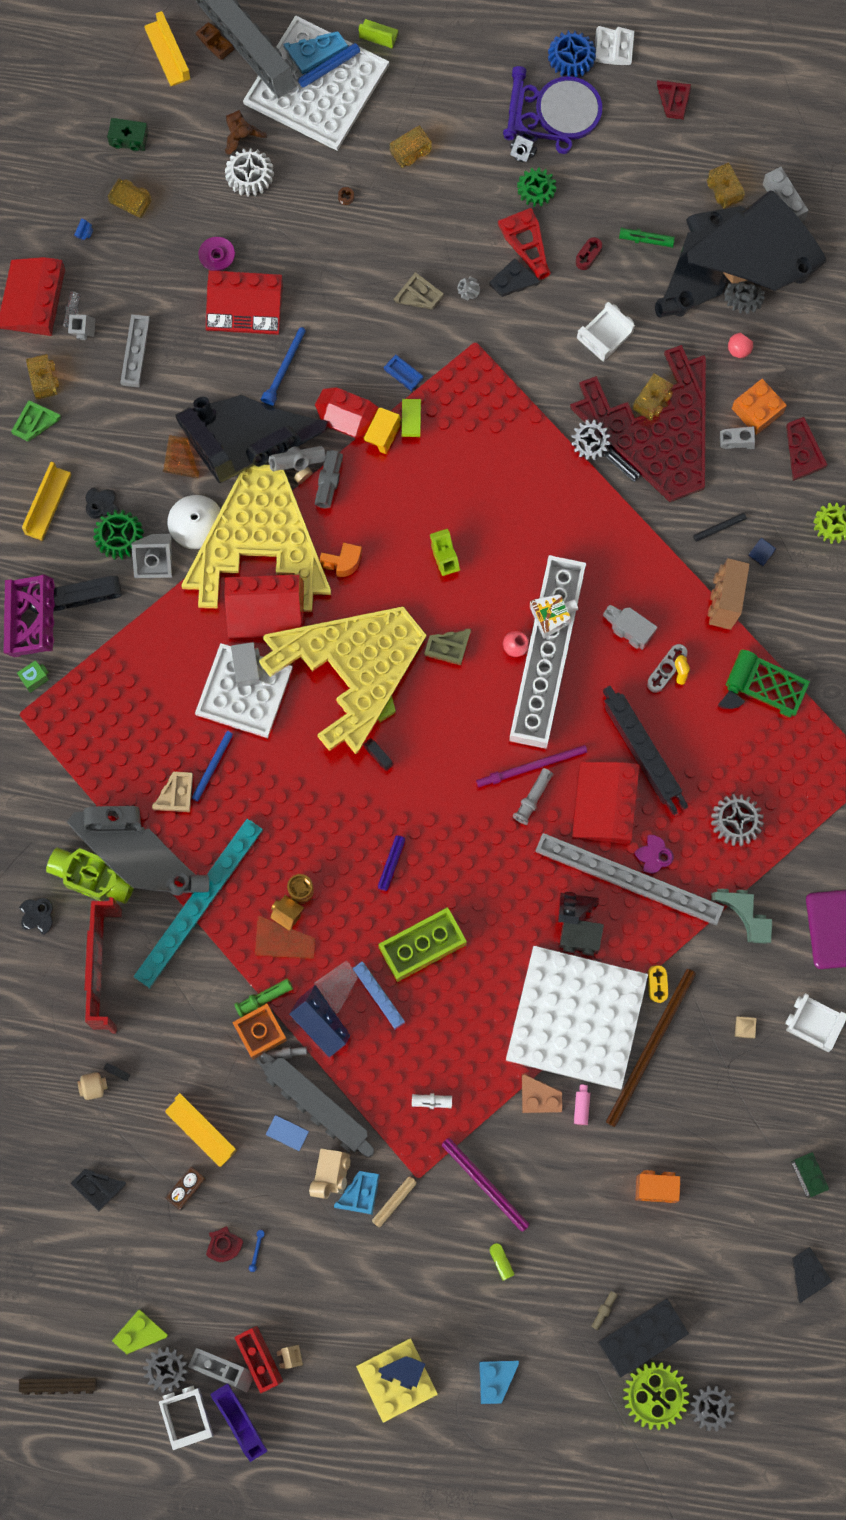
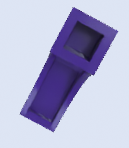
M227 1383L211 1393L213 1401L227 1421L248 1460L251 1462L266 1453L268 1450L259 1432L252 1424L243 1404L230 1385Z

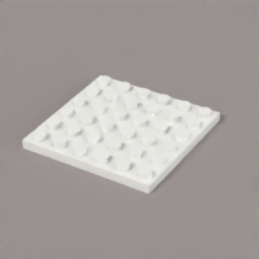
M295 16L276 46L281 52L282 58L284 60L287 59L292 65L291 71L295 76V88L278 99L258 76L244 98L243 104L338 151L387 70L389 61L359 47L360 53L302 88L298 83V78L303 75L283 48V44L288 42L290 44L297 43L302 39H315L319 35L330 32ZM345 40V42L347 43L348 47L353 44V43H351V42Z
M533 946L506 1061L621 1090L648 974Z

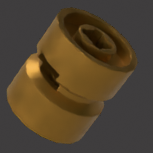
M297 874L288 881L287 889L291 899L300 904L311 900L314 888L308 876Z

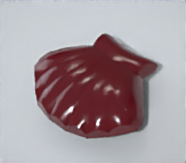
M225 1226L218 1231L209 1233L211 1241L206 1255L217 1262L229 1261L239 1254L243 1241L241 1238L230 1233L228 1227Z

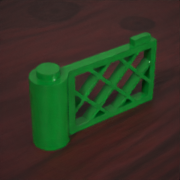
M740 650L727 679L726 686L728 690L735 694L743 692L780 709V714L790 718L791 715H796L810 681L758 658L757 655L748 650ZM759 664L765 666L769 674L760 677L757 670ZM778 673L784 675L786 682L777 685L774 675ZM770 677L774 686L765 689L761 679ZM758 681L762 691L753 692L749 690L751 683ZM795 681L804 684L802 690L796 693L791 685ZM788 685L791 694L782 697L779 687ZM775 689L779 699L774 701L769 699L767 691ZM793 697L795 702L793 710L786 707L785 699Z

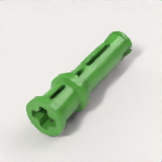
M286 978L257 995L251 994L248 999L240 1003H234L239 1016L243 1017L260 1008L265 1003L293 990V986L290 980Z

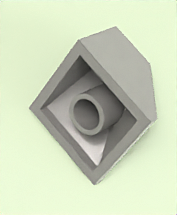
M151 534L132 542L134 578H172L171 534Z

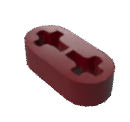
M596 237L588 239L576 256V266L579 269H589L602 250L600 239ZM596 244L597 248H594L592 252H590L591 246ZM586 256H588L587 262L581 263V259L583 260Z

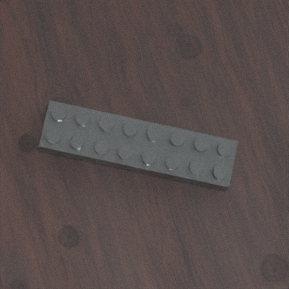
M196 0L200 8L278 99L295 88V76L291 71L292 65L287 59L284 60L282 58V54L277 47L274 48L271 45L272 43L268 36L262 35L259 26L250 21L249 14L240 9L241 7L237 0Z

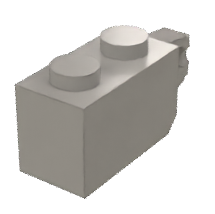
M609 605L603 613V616L613 625L614 633L621 638L625 637L628 639L629 643L635 648L643 650L656 633L657 626L630 607L624 608L621 611Z

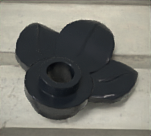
M93 487L87 492L85 497L87 502L86 513L89 517L98 519L102 515L107 516V512L114 515V510L119 511V508L113 504L115 491L106 489L99 492Z
M41 898L37 901L29 899L20 905L19 909L25 913L21 920L22 928L29 930L37 927L41 934L45 935L53 923L50 915L53 911L51 901L46 898ZM42 904L45 906V910L43 912L40 910V906Z

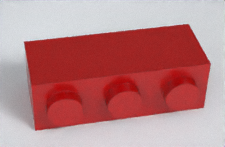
M258 1326L234 1337L260 1394L284 1382Z

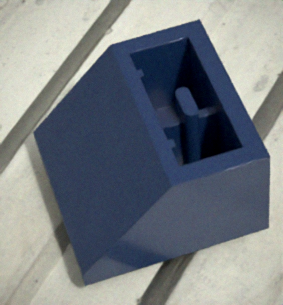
M405 1356L379 1368L378 1372L382 1374V1379L390 1382L393 1379L401 1381L400 1386L411 1390L413 1386L417 1388L425 1363Z

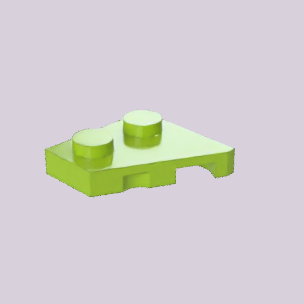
M139 1309L112 1342L123 1352L130 1354L165 1339L169 1335Z

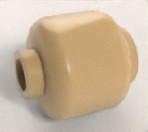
M98 1072L82 1075L80 1081H77L80 1097L83 1096L85 1100L101 1098L104 1095V1090L107 1089L106 1078H101Z

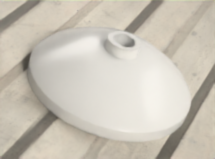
M190 495L180 499L174 504L168 515V529L172 538L185 548L200 549L221 510L220 507L212 499L202 495ZM196 515L198 516V518L196 520H192V516Z

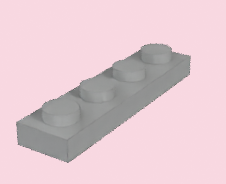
M131 314L120 382L123 386L140 387L150 316Z

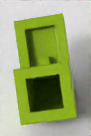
M444 529L430 534L431 547L442 576L460 571L449 530Z

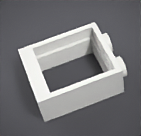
M194 1386L182 1389L183 1394L175 1396L173 1392L162 1396L163 1400L159 1401L173 1450L214 1436L200 1388L195 1389ZM195 1395L205 1430L177 1440L167 1404Z

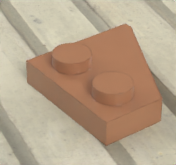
M522 1074V1112H562V1091L531 1078L527 1074Z

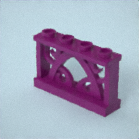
M42 574L18 580H5V654L15 658L26 654L53 651V608L55 606V584L53 578ZM40 584V589H36L32 596L34 587ZM29 586L27 593L22 591V587ZM32 603L39 614L33 624L28 627L24 621H21V615L28 609L29 604ZM39 634V644L34 645L31 637L33 636L34 639L38 640ZM27 641L28 646L21 647V644Z

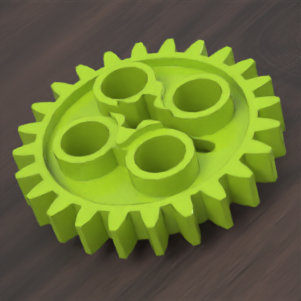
M651 1362V1368L643 1364V1371L637 1367V1375L630 1373L633 1380L625 1381L629 1388H623V1391L627 1392L628 1396L622 1398L628 1400L629 1403L624 1407L631 1408V1411L628 1413L629 1416L636 1415L634 1422L642 1420L641 1427L648 1423L649 1430H652L653 1425H656L657 1430H660L661 1424H663L668 1429V1422L676 1425L674 1418L682 1419L679 1412L687 1411L682 1407L683 1404H689L687 1400H684V1396H688L689 1393L683 1392L687 1384L680 1383L684 1377L677 1378V1370H674L672 1373L670 1372V1365L663 1369V1363L661 1362L658 1368H656L654 1362ZM653 1375L658 1376L660 1379L657 1387H652L649 1383V1379ZM645 1383L653 1392L659 1391L658 1396L670 1406V1409H667L658 1400L652 1401L653 1395L645 1390L641 1384ZM668 1389H672L675 1392V1398L672 1401H668L665 1398V1392ZM639 1391H644L647 1395V1399L643 1403H639L636 1399ZM655 1405H660L662 1408V1414L659 1417H655L652 1414V1408Z

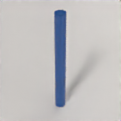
M226 731L191 799L199 801L233 736L231 732Z

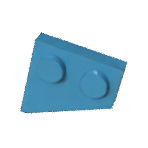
M359 1171L339 1201L334 1204V1208L373 1215L380 1175Z

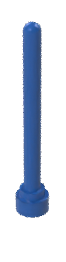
M304 327L298 329L270 389L264 392L261 397V401L269 406H274L277 400L276 391L306 330Z

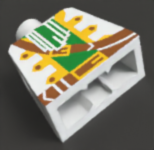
M561 595L530 601V609L544 639L570 624L571 616L569 613L578 610L575 600L564 603Z

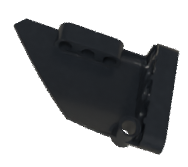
M244 395L212 403L209 402L207 397H199L194 400L193 409L188 407L175 414L188 440L219 484L254 465L260 467L267 464L269 456L285 453L292 447L304 444L326 432L328 421L280 410Z

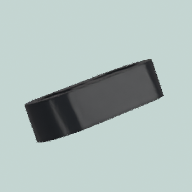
M372 738L363 744L369 754L385 771L394 765Z

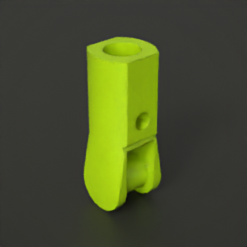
M497 1243L493 1244L489 1251L503 1281L515 1274L502 1246Z

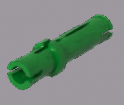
M621 227L619 239L635 241L637 244L642 242L673 248L675 236L644 232L638 228L633 230ZM630 234L645 236V238L630 236ZM648 237L662 239L664 241L649 239Z

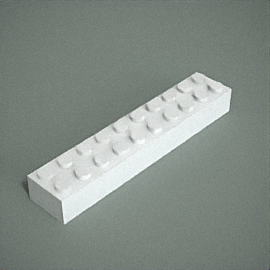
M549 555L540 598L561 595L564 603L575 600L578 603L586 563ZM576 611L569 613L571 616L570 624L545 639L535 620L509 741L547 749Z

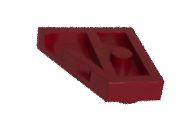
M657 80V88L666 118L684 120L691 92V84Z

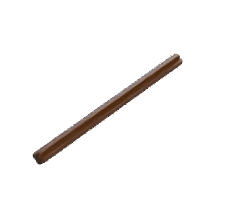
M687 969L606 1120V1123L610 1126L615 1127L696 975L693 970Z

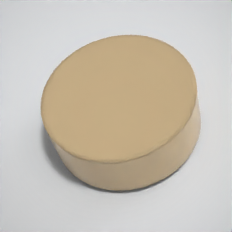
M306 467L295 475L294 480L301 484L313 472L309 467Z

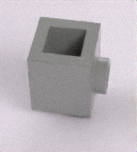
M69 314L68 333L75 335L76 339L80 340L94 337L96 319L87 315Z

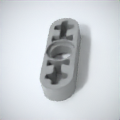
M677 644L670 649L648 679L647 686L650 691L658 693L663 690L677 671L675 662L672 660L675 656L674 651L678 652L681 650V655L687 657L685 646ZM670 664L673 671L665 673L662 670V666ZM661 675L662 679L659 683L661 686L657 685L654 687L653 681H656Z

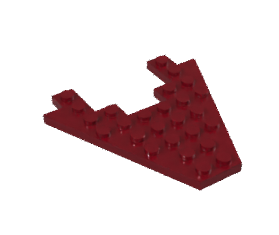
M682 345L664 352L677 384L664 388L661 391L667 404L666 407L636 418L628 402L610 408L597 376L579 382L585 399L570 404L571 410L585 423L586 420H590L591 423L593 420H598V424L600 422L605 423L603 428H609L610 430L607 434L612 435L611 438H608V441L612 442V445L609 446L638 470L641 476L669 502L705 489L706 357L703 355L688 360Z

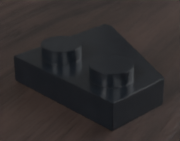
M515 258L489 282V285L502 297L510 295L512 292L523 291L526 287L533 285L535 287L540 284V280Z
M84 1169L71 1182V1185L100 1212L126 1186V1182Z
M810 1247L792 1258L799 1303L833 1282Z

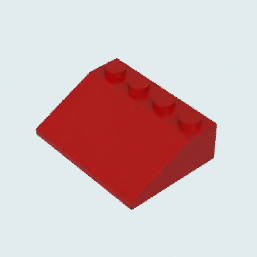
M46 257L11 260L0 310V329L52 336L65 274L62 260Z
M300 575L225 578L224 596L229 639L262 638L266 634L303 627L304 580Z
M580 762L572 838L630 845L639 764Z

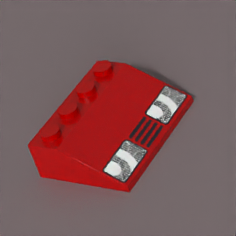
M209 270L206 331L279 335L283 292L282 275Z

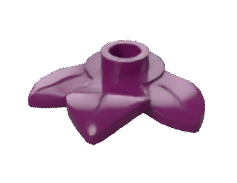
M648 835V846L641 847L635 851L636 857L645 863L643 871L647 873H656L661 867L669 866L674 858L672 851L665 847L664 841L655 835ZM662 854L666 855L667 860H661L660 856Z

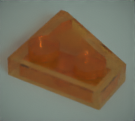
M169 435L163 472L198 479L199 471H197L188 438Z

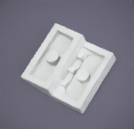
M598 26L595 37V62L630 65L632 63L634 31L621 27L613 30Z

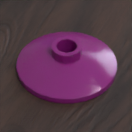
M211 237L201 244L198 252L199 260L208 270L222 271L233 263L235 250L227 239ZM220 255V258H214V256Z

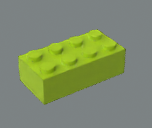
M447 907L379 944V949L398 982L466 946L467 941Z

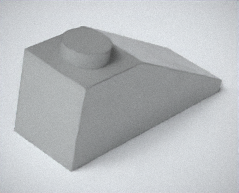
M198 1348L195 1349L188 1365L189 1368L225 1384L228 1383L230 1386L246 1393L253 1381L250 1370Z

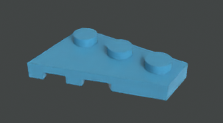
M338 31L319 35L315 39H302L297 43L290 44L288 42L283 44V48L302 75L348 47Z

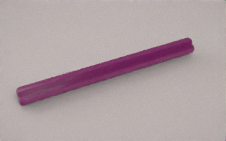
M447 1138L442 1143V1147L522 1232L529 1227V1223L450 1138Z

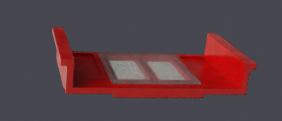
M109 897V901H91L90 931L87 930L84 990L87 991L85 1022L92 1029L109 1030L112 1034H116L117 1026L109 1017H100L104 917H122L121 907L113 897Z

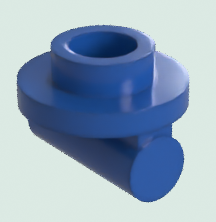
M81 219L74 236L82 240L89 239L93 232L92 224Z

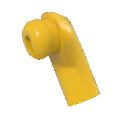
M680 655L675 660V667L678 671L676 681L678 684L683 685L687 680L690 667L687 663V658Z

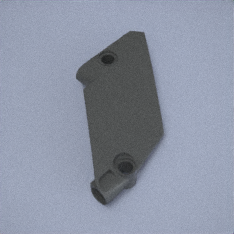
M87 807L83 812H74L68 819L67 823L80 838L132 888L166 891L177 896L183 893L209 891L208 875H195L150 829L141 827L139 807ZM108 816H114L117 820L111 821ZM179 881L183 886L177 887L174 882Z

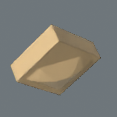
M736 1017L735 1037L755 1039L756 1018Z

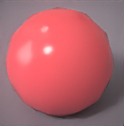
M741 332L730 337L728 350L732 356L744 358L752 352L753 341Z
M512 631L505 636L503 647L508 655L519 657L527 652L529 640L523 632Z

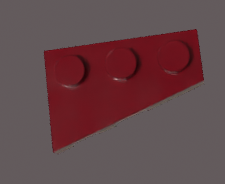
M802 417L787 423L786 429L793 481L827 468L828 464L805 418Z

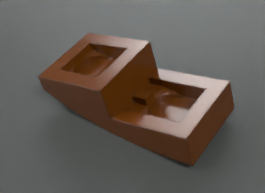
M209 22L195 33L202 43L220 60L224 59L234 50L233 45L222 37L220 31Z

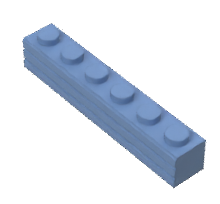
M363 961L355 966L353 971L393 1028L396 1030L405 1023L404 1019Z

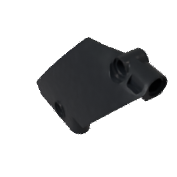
M743 206L697 213L686 219L690 232L687 233L664 297L659 298L655 303V313L659 318L673 315L682 317L690 309L722 294L728 280L723 272L688 264L687 253L738 211H744L745 208Z

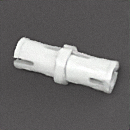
M430 1093V1095L412 1094V1107L452 1109V1096L434 1095V1093Z

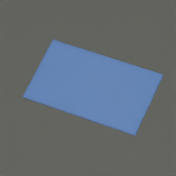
M275 1115L266 1135L300 1151L309 1131Z

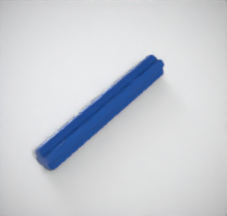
M356 43L350 45L299 77V85L302 88L306 87L360 53L359 46Z

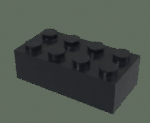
M666 1298L597 1343L618 1377L621 1378L687 1336L689 1332Z

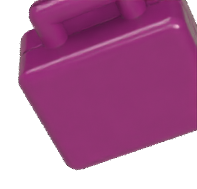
M846 890L809 893L806 896V906L814 965L817 969L846 967Z

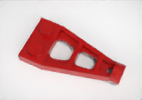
M532 208L499 220L498 225L505 240L536 274L539 280L547 278L551 272L546 263L539 222ZM530 230L533 241L525 245L521 244L516 235ZM536 247L539 257L531 260L526 251Z

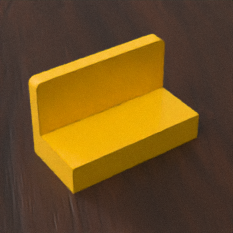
M379 408L364 440L377 445L380 452L387 454L402 424L400 415Z

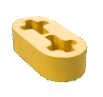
M654 965L648 970V991L650 999L657 1003H662L668 998V981L665 968ZM656 969L662 973L661 976H658V983L657 978L653 976ZM657 985H659V991L663 992L659 999L657 996H654V993L658 991Z

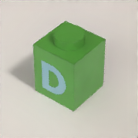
M36 660L17 672V675L30 693L49 681L46 676L49 672L43 664L39 665Z

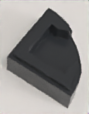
M729 690L718 706L722 709H735L741 707L745 701Z
M106 1063L103 1068L104 1071L124 1081H128L130 1074L109 1063Z

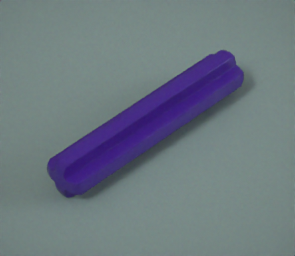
M395 836L378 884L380 890L387 891L405 843V838L402 836Z

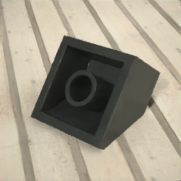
M581 921L578 925L563 923L559 948H563V951L574 953L575 950L583 951L582 954L594 956V953L598 954L604 924Z

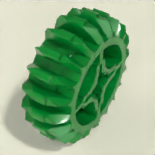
M114 510V515L107 512L108 517L101 516L102 522H96L98 528L93 530L96 534L93 536V539L97 541L95 545L97 548H100V553L105 552L106 557L112 555L114 560H116L117 556H120V559L123 560L126 554L130 558L132 542L144 538L142 536L144 530L141 529L142 523L138 522L136 516L132 517L131 512L127 513V515H125L124 510L120 514H118L117 510ZM133 528V537L129 541L127 535L130 533L129 530ZM109 529L111 534L105 542L104 535L106 530ZM115 532L122 533L123 538L121 536L118 537V535L116 537ZM117 544H122V545H124V546H121V547H114V546H116Z

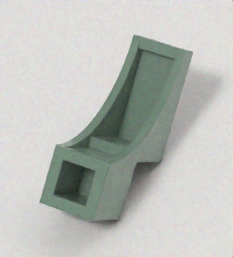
M717 889V892L711 893V901L730 907L741 918L746 928L747 942L771 943L772 919H766V915H755L753 918L754 894H748L747 890H736V893H729V889Z

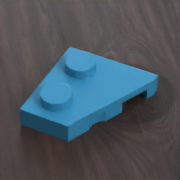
M519 1361L480 1362L481 1404L502 1403L519 1365Z

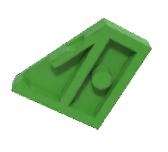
M28 400L11 432L13 435L29 442L58 422L61 416Z

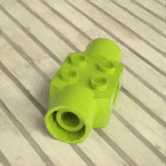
M56 847L46 867V872L62 878L63 884L67 888L98 901H104L108 897H113L115 900L126 904L134 890L98 855L81 848L71 853Z

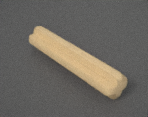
M409 1176L372 1219V1222L377 1227H381L417 1182Z

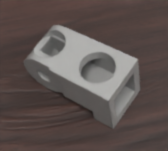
M754 427L732 428L720 431V447L723 449L735 447L755 449Z

